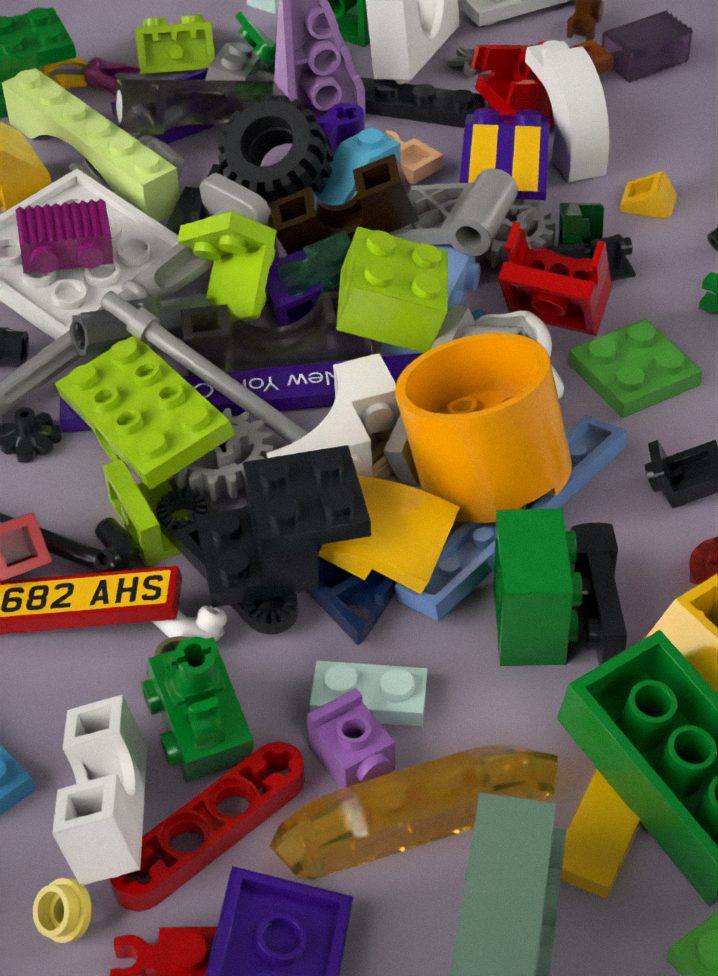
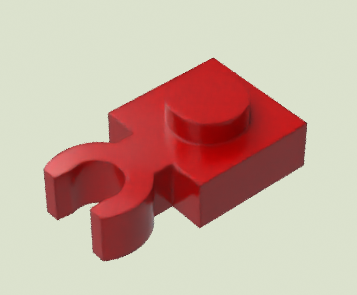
M217 926L159 927L158 944H147L143 939L135 935L118 936L114 938L113 942L116 958L136 959V962L128 968H112L110 976H205Z

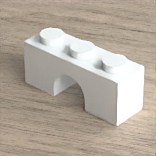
M122 694L67 710L62 749L71 764L77 784L57 789L52 834L81 886L140 870L147 744Z

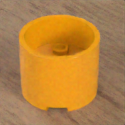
M484 333L466 336L428 350L413 360L400 374L395 386V395L421 489L459 506L460 508L454 521L464 523L496 522V510L522 509V506L535 501L546 493L557 495L564 488L572 472V460L550 357L540 343L531 338L511 333Z

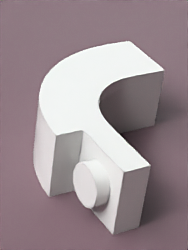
M556 40L527 47L525 62L544 85L552 105L555 128L552 152L553 163L568 182L605 176L609 156L608 113L598 73L587 51L583 46L570 48L564 41Z

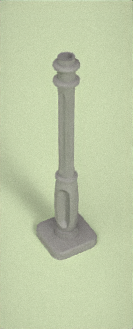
M212 173L201 181L199 187L205 218L233 211L274 229L270 207L257 193L218 173ZM275 238V243H274V249H275V257H274V259L279 258V252H278V246H277V240H276V238ZM177 244L148 268L139 272L132 280L125 281L122 286V292L118 295L126 301L158 297L160 300L167 299L213 266L214 260L199 258L193 254L194 249ZM70 330L0 380V427L3 423V415L83 356L78 354L75 345L72 343Z

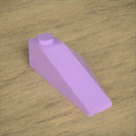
M279 0L274 71L275 100H277L279 95L288 96L291 102L297 99L304 104L306 109H310L315 118L324 116L331 107L339 103H354L364 109L366 122L365 87L356 71L350 51L340 33L339 25L329 1Z

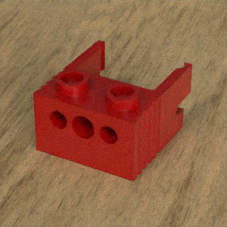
M540 41L537 45H541L546 41ZM476 45L471 68L473 70L491 71L489 74L478 75L475 89L494 109L500 111L499 115L516 116V112L520 110H535L541 112V117H549V126L552 127L554 125V116L549 95L542 82L525 62L526 48L529 45Z
M513 222L505 245L508 262H503L498 277L509 313L530 311L547 325L597 336L612 289L605 242L598 240L592 259H574L558 255L544 248L530 249L525 231L520 228V223Z

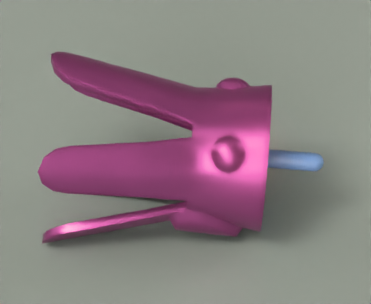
M95 57L86 66L85 81L88 86L103 89L116 99L117 94L111 89L118 90L120 88L122 92L127 94H134L139 92L136 86L118 78L115 74H137L141 69L137 66L127 65V63L107 62L100 57Z

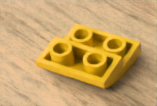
M358 476L371 520V536L322 544L317 556L363 580L367 578L373 569L421 594L429 583L460 507L438 496L405 484L379 478Z

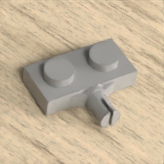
M225 43L208 67L206 81L242 93L247 86H253L254 84L275 91L274 74L259 69L261 59L253 52L252 47L244 43Z

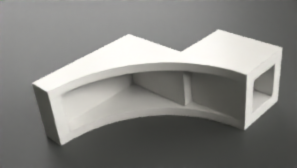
M380 353L334 364L336 399L327 416L316 428L301 439L280 449L267 452V458L348 445L357 476L373 477L371 440L368 434L394 428L400 416L395 395L396 383Z

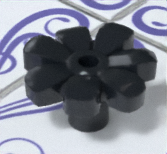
M27 407L20 408L15 412L16 424L3 423L0 427L1 451L7 455L16 452L18 462L26 463L33 461L34 451L40 455L48 454L54 449L53 444L59 443L62 438L60 427L52 425L53 421L50 414L41 412L35 416L34 411Z

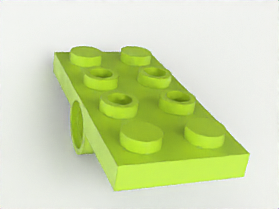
M133 335L126 340L115 343L105 353L84 365L74 368L67 376L55 382L61 398L94 431L99 443L112 461L122 459L150 490L235 436L228 418L149 346Z

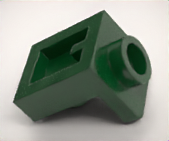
M560 203L558 246L583 242L585 248H590L591 240L603 238V205L601 203Z

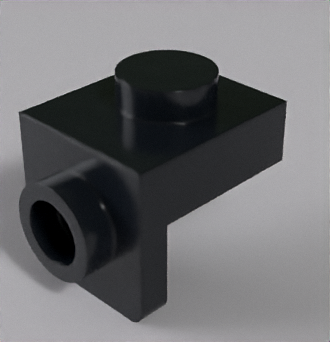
M716 439L671 456L666 455L659 440L648 443L651 462L645 464L648 481L655 493L663 491L672 509L718 493V443Z

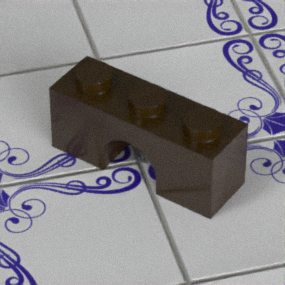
M395 154L354 169L353 175L357 194L353 199L344 204L329 205L323 203L317 198L312 187L270 202L273 227L277 230L276 236L287 255L297 251H339L347 249L351 245L358 226L388 233L420 221L413 191Z

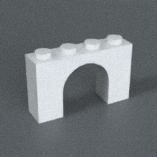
M366 0L374 79H392L398 84L409 82L460 26L458 0Z

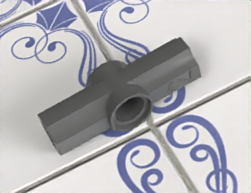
M204 293L161 300L158 297L127 301L135 308H145L160 319L159 325L177 338L210 332V325L214 321L212 305L208 303ZM106 309L72 315L70 335L79 355L87 356L106 352L115 343L132 336L126 330L127 325ZM150 341L144 342L150 348L157 347Z

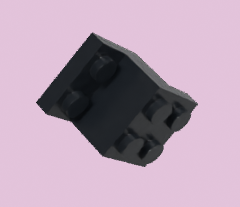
M348 445L243 462L247 507L195 515L212 608L320 589L317 545L371 536V520Z

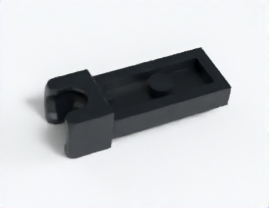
M593 522L578 524L570 528V531H575L577 546L576 564H570L572 572H580L582 604L579 608H587L589 617H585L584 621L587 650H596L598 663L601 665L626 649L627 631L615 582L618 546L614 528L609 523Z

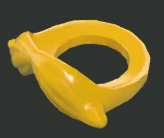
M74 58L41 67V73L64 89L88 86L85 81V75H50L55 68L67 64L86 69L88 62L82 59Z

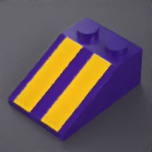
M488 108L477 109L474 111V114H467L459 183L475 182L478 175L486 169H501L507 172L517 184L518 194L515 199L546 200L549 117H541V112L535 110H520L516 112V116L499 115L500 111Z

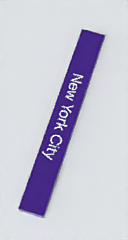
M423 353L384 356L382 359L396 383L403 370ZM350 360L225 373L278 411L333 406L336 399L333 365ZM197 375L181 376L221 413L225 408L231 409L232 416L245 412V410ZM60 396V424L62 433L92 430Z

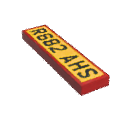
M178 566L0 581V634L176 620L183 578Z

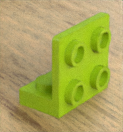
M203 15L181 16V24L167 25V19L165 18L143 19V27H135L139 68L141 69L140 74L201 70L209 67L215 58L212 22H204Z
M233 211L181 225L177 243L194 249L193 254L206 260H214L206 295L208 303L212 305L214 318L210 328L256 320L260 317L266 302L265 288L269 268L275 257L274 243L277 230Z

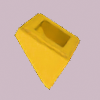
M660 171L627 182L619 208L624 213L667 219L672 216L677 193L666 172Z

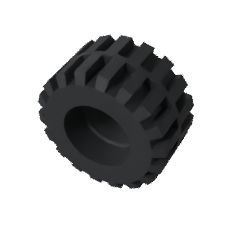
M271 95L263 96L260 103L256 104L254 100L246 103V110L242 113L237 110L231 116L234 120L231 125L225 124L222 130L226 138L220 139L218 143V149L222 153L218 156L219 164L222 165L223 173L228 179L260 195L269 207L270 202L308 187H312L314 192L318 191L321 193L326 186L323 178H330L333 170L329 165L330 162L334 161L333 152L330 148L331 143L309 108L306 109L302 102L297 99L291 102L289 97L279 95L277 100H273ZM282 144H292L289 152L282 160L270 166H260L263 158L270 150Z

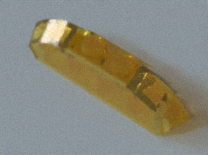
M487 745L461 751L357 783L322 796L296 811L277 827L269 847L296 876L311 880L318 879L474 829L479 792L547 801L554 795L558 756L520 745Z

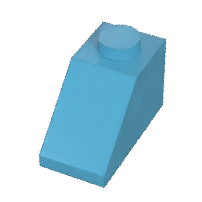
M373 126L341 142L333 155L334 161L329 163L333 169L330 178H323L326 186L321 193L315 191V195L320 201L329 205H340L350 201L356 192L353 170L392 154H395L400 164V143Z

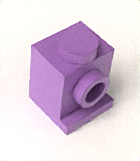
M357 688L307 714L309 749L346 797L363 787L378 785L390 772L396 770L395 741L364 705L362 694Z

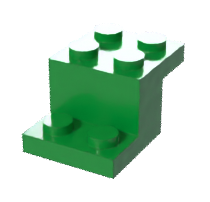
M54 7L34 8L28 11V13L12 17L0 16V118L8 117L2 82L15 77L24 70H31L33 68L39 70L40 66L77 58L74 42Z

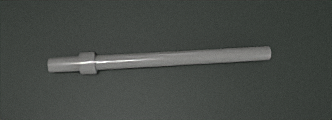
M113 291L107 292L102 298L101 307L127 325L126 330L142 342L150 341L243 410L249 412L254 418L263 420L265 426L290 444L309 433L160 326V319L145 308H135Z

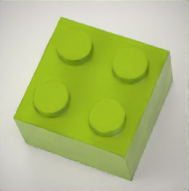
M358 226L341 268L336 330L421 353L427 352L431 349L448 312V251L437 249L431 244H419L394 237L384 231H373Z

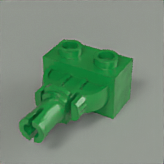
M196 636L188 637L181 641L175 650L147 659L149 680L141 682L144 699L151 715L161 713L167 732L161 733L159 736L166 760L170 768L180 765L186 783L233 767L252 754L254 740L214 637L209 639Z

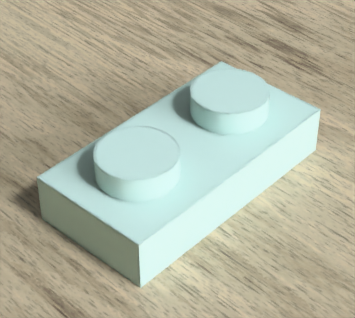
M316 660L309 705L310 712L357 688L362 694L364 705L380 724L423 727L428 668Z

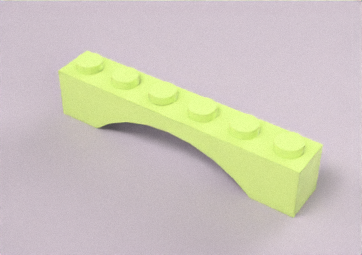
M36 68L21 71L15 77L2 82L11 125L31 140L40 135L60 138L74 147L93 165L116 195L157 222L171 216L180 198L178 173L174 165Z

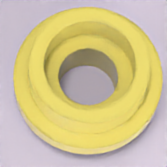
M56 879L48 886L42 888L35 898L33 905L35 925L41 934L50 937L56 942L68 943L80 939L86 932L91 920L92 906L89 893L84 885L81 886L77 879Z

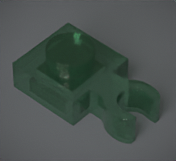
M345 230L304 247V260L289 261L279 266L278 271L281 282L297 277L296 280L286 283L290 297L302 295L311 285L319 282L324 292L340 285L341 268L351 245V240Z

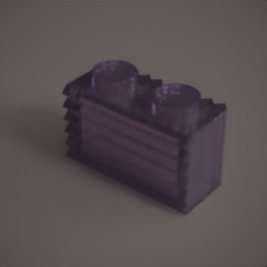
M668 10L603 32L601 47L614 56L613 70L631 83L633 79L637 81L639 77L643 79L644 76H650L652 73L656 74L658 70L662 72L664 68L668 70L670 66L674 68L675 65L680 66L681 63H686L690 56L693 31L691 27L688 28L686 24L682 23V20L678 21L677 17H673L672 13L669 14Z

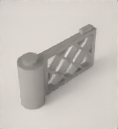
M490 168L482 171L473 183L410 186L414 194L418 215L428 210L431 211L420 216V221L388 233L394 237L419 244H451L458 252L467 256L482 255L489 249L518 194L517 184L507 172L501 169ZM357 191L354 193V195L352 196L351 199H353V198L355 197V195L357 194ZM455 199V200H453V201H451V202H449V203H447V204H445V205H443V206L440 205V204H442V203H444V202H446V201H448V200ZM442 221L444 222L441 228H430Z

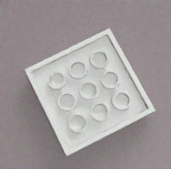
M75 169L0 214V301L56 340L70 330L72 315L98 310L101 307L102 298L109 291H113L117 295L121 293L125 281L132 280L139 272L148 268L166 252L179 244L177 243L178 235L79 169ZM101 198L105 201L112 237L114 264L100 265L96 268L59 269L50 273H23L15 211L19 206L25 209L28 205L34 208L37 204L41 207L46 204L52 207L55 203L61 206L64 202L70 205L73 201L78 204L82 200L88 203L91 199L97 202Z

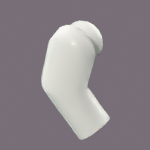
M205 605L199 609L197 617L185 616L178 610L176 620L152 622L169 638L175 636L187 638L196 636L209 639L214 637L216 642L225 633L223 627L227 622V616L221 608H212V605L210 607Z

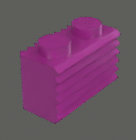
M101 198L97 202L91 199L88 203L82 200L79 204L73 201L70 205L64 202L61 206L55 203L52 207L48 204L43 207L37 204L34 208L28 205L25 209L19 206L15 210L23 273H50L59 269L96 268L100 265L114 264L112 237L106 203Z

